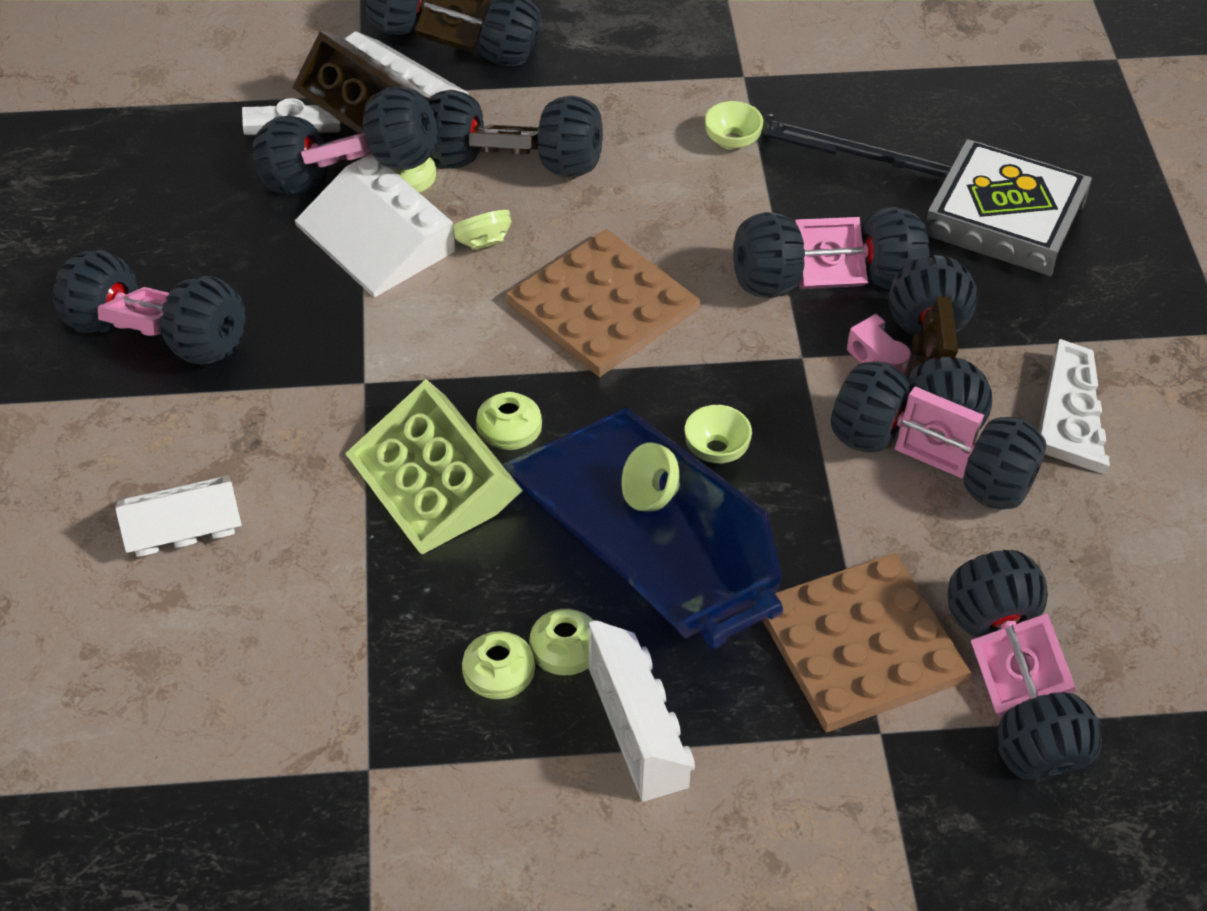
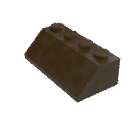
M321 31L292 87L359 134L365 131L363 118L368 102L384 89L408 87L420 92L427 101L431 97L341 36Z

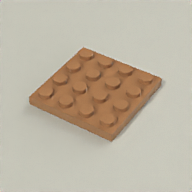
M608 229L595 235L506 293V302L599 378L700 309V299Z
M896 552L757 599L756 610L826 733L968 682L970 679V669Z

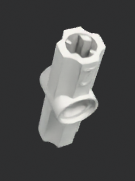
M284 99L277 106L242 107L243 132L245 135H256L263 125L280 116L303 118L313 124L319 133H340V120L318 105H304L298 99Z

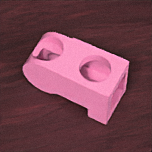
M874 314L850 328L847 351L859 362L876 361L887 363L906 376L910 350L905 344L894 341L884 332L885 321L881 317Z

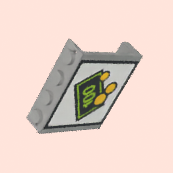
M967 139L928 210L925 225L926 234L929 237L1051 276L1057 254L1078 209L1082 210L1086 202L1092 178Z

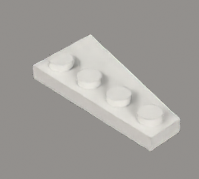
M1059 339L1054 349L1039 425V432L1046 440L1045 455L1105 475L1110 467L1109 456L1105 455L1104 451L1106 435L1105 429H1101L1100 423L1102 407L1101 401L1097 400L1096 395L1098 379L1094 352L1091 349Z

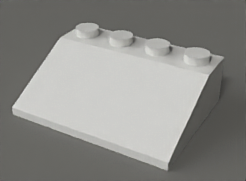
M372 153L346 166L295 220L296 226L374 298L455 252L453 222L396 172L377 161Z

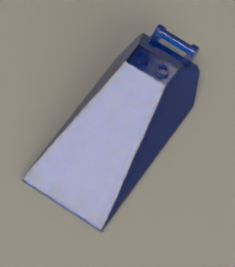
M626 407L502 464L528 496L681 638H687L699 632L704 637L708 646L711 649H716L726 643V638L765 618L774 619L783 614L782 603L775 594L779 589L782 573L768 511ZM650 442L660 444L674 454L679 467L680 486L676 494L663 508L657 511L645 512L632 508L626 502L622 491V473L630 454L640 445ZM667 471L659 479L661 491L665 489L667 483ZM754 603H757L756 605L750 607L749 609H747V610H745V611H743V612H741V613H739V614H737V615H735V616H733V617H731V618H729V619H727V620H725V621H723V622L717 624V622L723 620L724 618H726V617H728V616H730V615H732V614H734V613H736V612H738V611H740V610H742V609H744V608H746V607H748V606H750V605H752V604H754Z

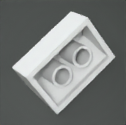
M229 475L117 500L115 507L126 553L135 551L136 557L156 553L159 551L158 545L171 542L174 543L175 548L197 543L196 536L209 533L212 534L213 539L235 534V527L242 526Z

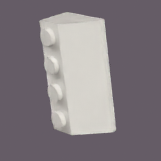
M356 31L345 38V40L430 96L450 89L469 95L467 91L376 39Z
M600 621L589 622V671L641 801L644 802L688 789L690 773L692 770H695L694 758L689 746L683 747L678 737L680 736V726L675 713H668L664 704L666 702V694L661 680H654L650 671L652 670V660L647 647H640L633 632Z

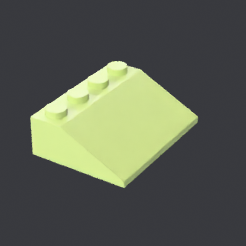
M427 379L345 453L421 554L496 516L523 491L450 400Z

